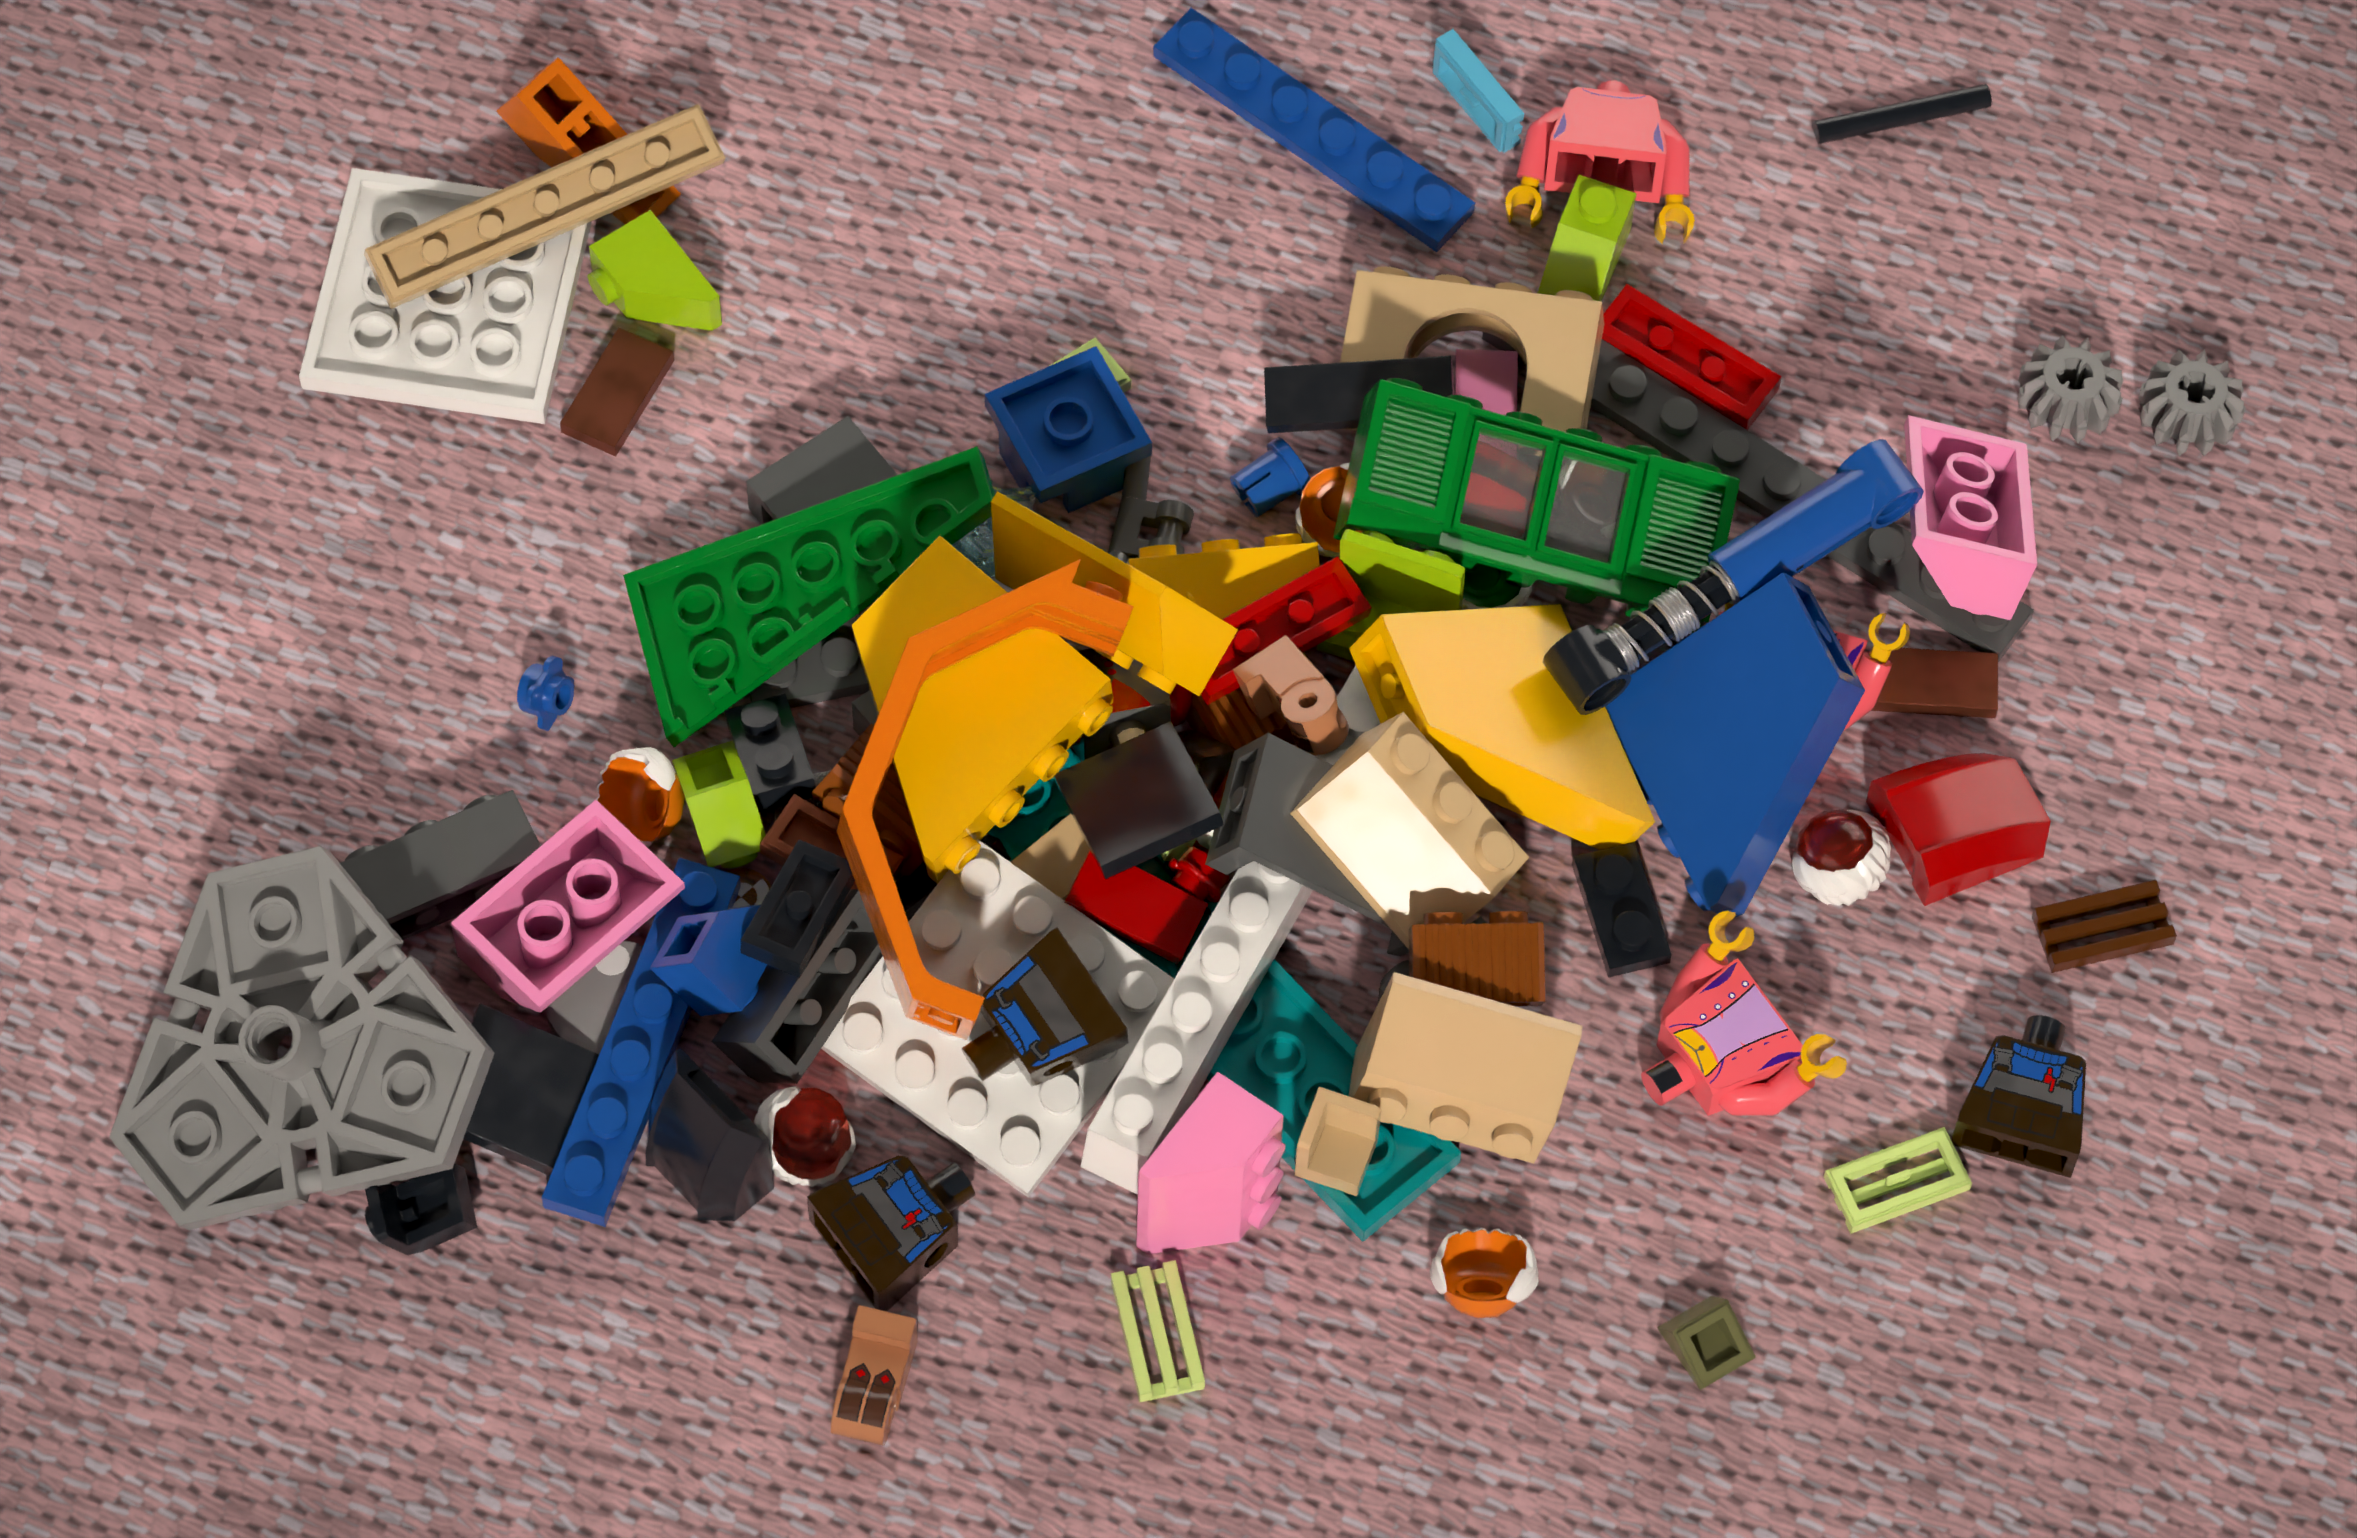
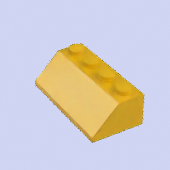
M996 492L991 501L996 580L1014 590L1081 559L1072 583L1085 587L1087 581L1107 585L1122 593L1123 598L1121 602L1134 606L1114 657L1097 650L1095 651L1127 670L1134 659L1142 663L1143 665L1137 676L1168 694H1171L1176 684L1198 696L1201 695L1237 633V628L1154 578L1000 492Z

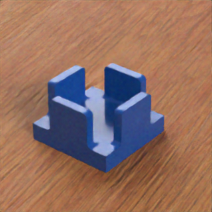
M1097 346L985 393V408L999 433V453L1026 501L1037 497L1041 504L1063 494L1064 507L1068 513L1121 491L1124 482V469L1152 455L1151 439Z

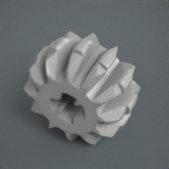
M2063 335L2055 341L2053 349L2039 344L2038 348L2033 351L2031 361H2026V364L2020 370L2018 382L2021 388L2017 397L2019 409L2031 410L2028 418L2030 428H2035L2049 422L2051 424L2049 434L2052 442L2061 435L2063 428L2070 429V434L2077 444L2085 438L2087 429L2101 435L2102 431L2107 428L2110 417H2114L2119 412L2123 399L2120 396L2123 383L2122 370L2110 368L2112 362L2110 350L2097 354L2091 353V344L2088 337L2079 344V347H2071Z
M2205 349L2197 355L2195 361H2190L2180 350L2175 355H2172L2170 364L2158 360L2151 368L2146 383L2142 384L2138 397L2140 405L2143 406L2140 415L2141 426L2156 428L2154 433L2156 445L2168 441L2171 437L2176 439L2175 447L2179 456L2187 451L2190 442L2195 443V447L2204 457L2212 450L2214 442L2226 446L2227 442L2233 438L2237 424L2242 422L2246 409L2244 401L2241 400L2244 390L2242 386L2243 379L2228 378L2230 372L2228 360L2215 366L2208 364Z

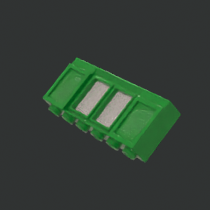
M1400 378L1380 379L1364 397L1333 539L1341 540L1345 529L1378 532L1389 537L1395 544L1412 550L1416 547H1421L1447 554L1456 564L1463 566L1465 571H1469L1477 563L1507 571L1505 582L1512 586L1527 588L1538 579L1567 587L1565 598L1574 603L1588 604L1597 596L1626 603L1625 615L1630 617L1633 610L1641 612L1649 608V601L1653 600L1654 597L1661 595L1662 592L1669 590L1670 587L1677 589L1679 581L1691 582L1700 576V570L1703 566H1709L1708 555L1725 545L1728 541L1740 478L1722 474L1718 467L1709 463L1699 461L1682 463L1664 458L1661 452L1651 447L1627 445L1624 449L1602 442V436L1590 430L1570 428L1563 432L1542 426L1543 421L1539 417L1529 413L1508 412L1505 416L1482 409L1483 404L1474 398L1462 395L1444 397L1423 391L1421 385L1410 380ZM1711 614L1699 621V629L1709 623Z

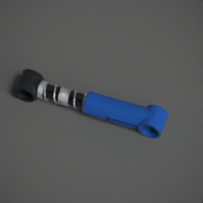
M1879 439L1870 442L1851 454L1841 464L1835 475L1709 554V566L1701 568L1700 576L1691 582L1679 581L1677 589L1670 587L1669 590H1665L1661 595L1654 597L1653 600L1649 601V608L1643 612L1633 610L1630 614V620L1621 626L1613 623L1612 626L1609 625L1605 630L1596 629L1594 625H1586L1568 633L1548 650L1542 663L1580 715L1596 712L1614 701L1625 691L1631 681L1629 673L1631 670H1635V667H1639V659L1643 657L1645 661H1649L1648 653L1664 643L1672 646L1670 639L1673 638L1675 641H1680L1684 636L1699 629L1700 620L1711 613L1719 616V608L1727 603L1737 604L1784 572L1793 577L1870 527L1880 529L1899 520L1912 509L1914 504L1919 502L1924 491L1886 440Z

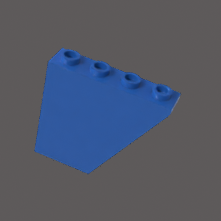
M1784 572L1631 674L1630 684L1625 691L1605 706L1623 749L1635 769L1633 772L1647 804L1654 806L1662 822L1657 826L1658 834L1669 852L1676 858H1681L1689 874V877L1685 879L1687 891L1703 911L1709 910L1717 914L1723 911H1731L1736 913L1735 917L1745 913L1865 692L1810 587Z

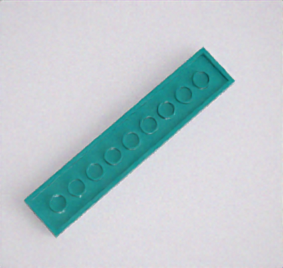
M1070 748L1067 750L1069 757L1060 771L1081 762L1079 757ZM1054 777L1047 782L1039 779L1023 796L1025 798L1024 805L1015 818L1002 828L995 825L988 832V834L1000 839L1011 858L1009 862L1014 860L1071 813L1057 787ZM1161 855L1136 865V867L1169 884L1175 875L1169 868V861H1164ZM1207 899L1204 900V902L1208 903V906L1178 965L1104 927L1102 928L1175 979L1218 902L1213 903ZM1274 959L1206 1079L1210 1082L1214 1075L1219 1072L1284 1115L1281 1142L1286 1147L1282 1158L1295 1171L1298 1140L1319 1087L1349 1096L1357 1044ZM1380 1122L1378 1141L1357 1196L1306 1179L1303 1180L1353 1233L1364 1242L1457 1166L1461 1161L1462 1152L1451 1141L1442 1140L1434 1135L1392 1123Z

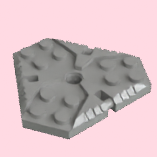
M321 846L207 874L163 992L175 998L167 1021L153 1018L109 1138L177 1225L187 1230L239 1219L242 1216L261 1214L268 1210L274 1211L285 1206L308 1203L310 1194L322 1191L334 1197L354 1190L368 1189L375 1185L381 1186L397 1180L402 1181L452 1169L495 1054L463 1013L457 1009L449 996L444 993L436 980L430 976L422 963L412 956L407 958L401 951L404 941L390 927L389 923L377 911L368 897L363 894L362 890L333 854ZM383 969L388 976L373 989L368 982ZM200 1007L210 1010L202 1033L192 1030ZM292 1032L293 1040L290 1049L283 1057L278 1059L277 1050L280 1042L286 1035ZM316 1148L319 1165L308 1167L305 1151Z

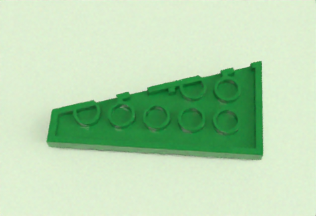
M978 446L624 574L627 592L665 736L673 748L875 602L939 536L953 545L992 516L991 501L995 493L984 456Z

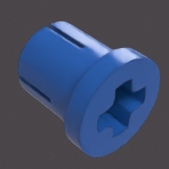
M1277 437L1267 444L1266 453L1232 475L1230 482L1242 501L1248 498L1249 501L1244 504L1258 518L1295 492L1302 496V491L1311 478L1294 450L1286 441Z

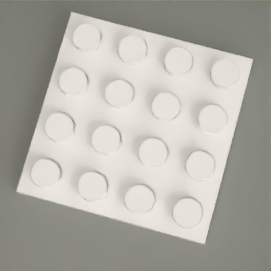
M352 168L299 374L301 389L545 424L592 221L390 309L365 258V249L501 189Z
M977 839L976 841L980 843L981 847L974 860L968 862L962 872L954 874L949 869L908 922L925 969L933 977L982 996L985 991L1042 938L1058 927L1127 1027L1129 1043L1114 1052L1039 1085L1031 1086L1014 1061L982 1081L961 1050L962 1047L991 1029L981 1010L968 1040L906 1018L884 957L882 956L852 995L847 1011L821 1049L985 1168L1029 1197L1111 1090L1174 978L1080 911L1064 903L1063 899Z

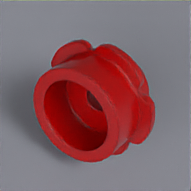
M1188 847L1179 860L1172 858L1169 861V868L1175 874L1170 881L1171 885L1202 901L1205 899L1213 903L1220 901L1221 889L1229 880V875L1205 865L1208 854L1195 847Z

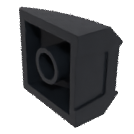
M682 1049L675 1050L662 1074L651 1103L645 1152L646 1166L655 1167L697 1210V1220L736 1221L774 1189L769 1138Z

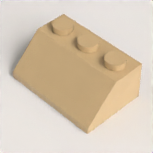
M1404 712L1361 734L1290 813L1408 949L1409 929L1412 925L1423 924L1424 913L1461 912L1463 913L1464 923L1495 898L1529 858Z
M1394 972L1355 1049L1349 1097L1380 1107V1122L1392 1123L1434 1135L1442 1140L1456 1141L1495 1152L1506 1158L1519 1159L1534 1164L1555 1126L1581 1039L1582 1026Z

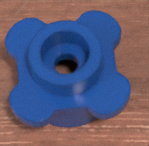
M550 656L546 659L544 665L536 663L529 666L523 673L517 690V702L521 711L537 716L539 729L546 731L550 730L557 716L563 715L568 711L574 697V679L566 676L562 669L563 661L560 657Z

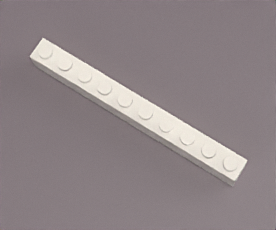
M1356 665L1337 696V706L1349 725L1348 736L1344 743L1336 750L1316 756L1332 765L1338 761L1361 734L1380 725ZM1255 861L1236 871L1090 1124L1081 1161L1082 1168L1138 1195V1171L1193 1103L1310 897L1312 889Z

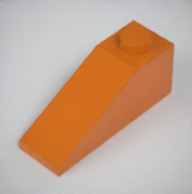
M559 57L536 73L496 110L529 149L551 168L628 135ZM673 185L611 212V214L624 224L629 223L649 210L658 217L681 193Z

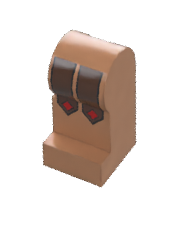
M1286 635L1233 669L1249 708L1260 720L1276 711L1288 724L1298 748L1317 756L1336 750L1344 743L1348 736L1349 725L1337 706V696L1333 687Z
M858 1305L852 1327L853 1336L834 1403L831 1433L884 1446L888 1438L894 1413L899 1409L918 1343L917 1319Z

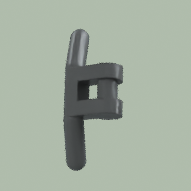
M1151 456L1127 466L1124 471L1122 497L1108 553L1127 563L1128 559L1139 558L1138 549L1147 546L1176 545L1177 554H1184L1185 549L1180 544L1182 534L1189 533L1194 516L1193 509L1180 501L1163 500L1159 503L1146 501ZM1146 526L1158 529L1156 538L1150 540L1138 538L1140 527Z

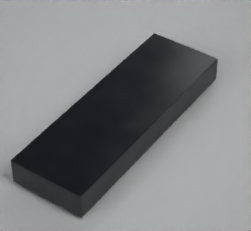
M1451 356L1264 367L1267 432L1269 434L1358 428L1364 397L1380 379H1406L1421 385L1423 391L1444 397L1454 395Z

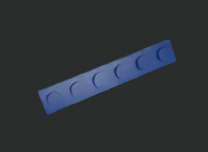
M1192 7L1153 46V57L1435 252H1438L1474 213V201Z
M680 857L673 872L684 882L685 889L655 915L542 1195L543 1208L603 1227L607 1225L648 1122L651 1103L658 1083L668 1062L677 1049L692 1008L663 982L650 967L678 917L732 909L741 888L740 876Z

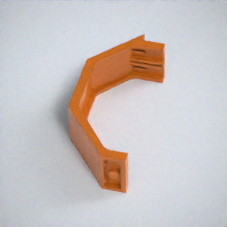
M1081 559L908 638L843 805L837 828L840 842L906 1018L964 1040H968L985 997L943 982L933 977L925 969L874 824L872 812L919 690L932 675L1029 629L1045 630L1114 657L1134 606L1121 602L1123 598L1122 593L1107 585L1087 581L1085 587L1072 583Z

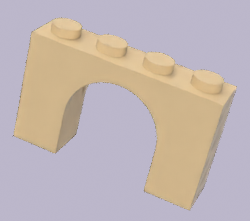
M1377 267L1373 272L1357 270L1340 363L1417 358L1428 345L1445 335L1459 331L1486 332L1509 343L1519 353L1527 367L1520 412L1535 415L1543 421L1542 426L1565 432L1570 428L1587 429L1604 329L1603 306L1601 301H1593L1589 295L1572 290L1559 291L1554 296L1532 293L1528 287L1510 282L1498 283L1493 288L1471 285L1465 278L1448 274L1437 275L1434 277V280L1410 277L1407 272L1394 267ZM1350 428L1347 430L1357 431V428ZM1518 445L1519 454L1542 456L1540 451Z

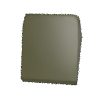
M1710 1296L1657 1327L1700 1390L1756 1358L1728 1299Z

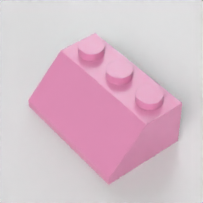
M1908 415L1904 423L1907 469L1924 491L1922 498L1910 510L1912 546L1950 606L1965 609L1977 615H1990L2011 620L2037 567L2027 444Z
M594 800L451 922L457 955L501 998L541 1013L684 890L685 884L597 800Z
M1217 1072L1138 1171L1136 1247L1146 1254L1238 1242L1251 1226L1258 1230L1264 1228L1275 1214L1281 1202V1197L1276 1193L1283 1176V1170L1279 1168L1280 1158L1286 1147L1281 1142L1284 1115Z

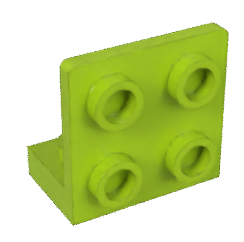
M1345 529L1340 540L1339 559L1356 582L1372 609L1369 617L1318 644L1317 650L1354 661L1349 648L1381 614L1462 610L1465 568L1456 564L1447 555L1437 551L1427 550L1418 552L1397 545L1389 537L1378 532L1364 531L1359 533Z

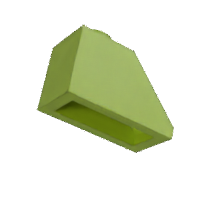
M1578 175L1558 223L1538 289L1539 294L1556 296L1559 291L1572 290L1589 295L1593 301L1602 302L1631 231L1637 193Z
M651 210L589 246L592 272L587 275L593 292L605 306L614 302L627 319L710 331L722 325L719 294Z
M733 741L673 759L672 762L679 777L685 801L707 865L709 867L721 865L723 868H735L753 861L758 856L757 852H760V843L766 834L749 780Z

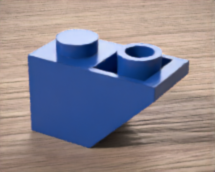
M760 905L678 917L650 969L700 1016L742 1011L756 996L759 989L758 981L767 967V964L741 954V938Z

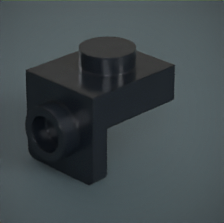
M455 1163L452 1169L415 1177L397 1186L389 1183L365 1189L368 1206L365 1209V1219L371 1234L378 1242L403 1254L411 1255L426 1251L478 1228L465 1168Z

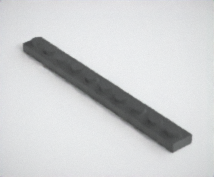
M1483 332L1482 339L1501 351H1516L1503 339ZM1602 339L1590 407L1675 461L1682 463L1689 461L1709 463L1718 467L1722 474L1740 478L1736 499L1767 518L1826 480ZM1518 353V362L1526 366ZM1895 522L1880 529L1870 527L1826 555L1975 650L1982 653H1998V662L2033 616L2034 609L2021 601L2011 620L1990 615H1977L1965 609L1950 606L1912 546L1911 532Z

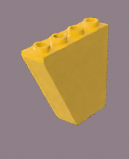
M941 536L852 624L857 650L878 715L909 637L1007 593L1006 590ZM1041 629L1022 631L932 675L919 690L892 761L928 876L937 884L949 869L954 874L962 872L965 865L974 860L980 850L981 845L976 840H981L995 825L1002 828L1010 823L1023 807L1025 802L1023 796L1039 779L1043 782L1052 779L1066 763L1069 757L1067 750L1083 733L1087 736L1095 734L1106 723L1113 711L1111 706L1114 702L1111 679L1059 635Z
M1560 604L1381 614L1349 648L1380 724L1404 712L1474 794L1598 850L1633 843L1655 823L1606 708L1603 707L1588 715H1580L1542 663L1548 650L1557 641L1572 632Z

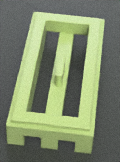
M1945 1127L1825 1170L1824 1180L1835 1196V1203L1846 1219L1845 1223L1850 1234L1968 1191L1972 1185ZM1935 1149H1939L1942 1156L1940 1159L1910 1170L1906 1169L1895 1173L1883 1180L1853 1191L1849 1190L1846 1183ZM1947 1171L1951 1174V1177L1859 1210L1857 1206L1863 1202Z
M1176 1260L1164 1262L1163 1268L1151 1270L1149 1265L1137 1268V1273L1125 1275L1124 1271L1111 1273L1112 1289L1139 1402L1205 1389V1379ZM1166 1283L1188 1377L1177 1379L1155 1289L1156 1284ZM1131 1289H1141L1163 1381L1161 1383L1151 1384L1129 1294Z

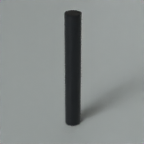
M1981 84L1812 121V129L1817 143L1823 144L1989 108L1992 105V98L1988 85Z

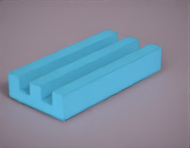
M1454 29L1436 38L1433 74L1499 153L1501 151L1505 153L1519 145L1521 139L1518 135L1522 133L1523 126L1520 122L1524 120V112Z

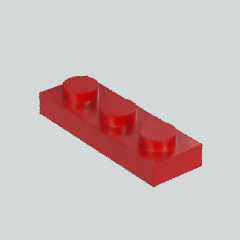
M1628 284L1625 285L1603 313L1604 329L1602 339L1746 430L1751 427L1780 389L1781 375Z
M1339 556L1222 619L1237 628L1238 631L1201 693L1207 705L1240 688L1233 671L1234 668L1285 635L1304 653L1369 617L1372 607L1339 559Z

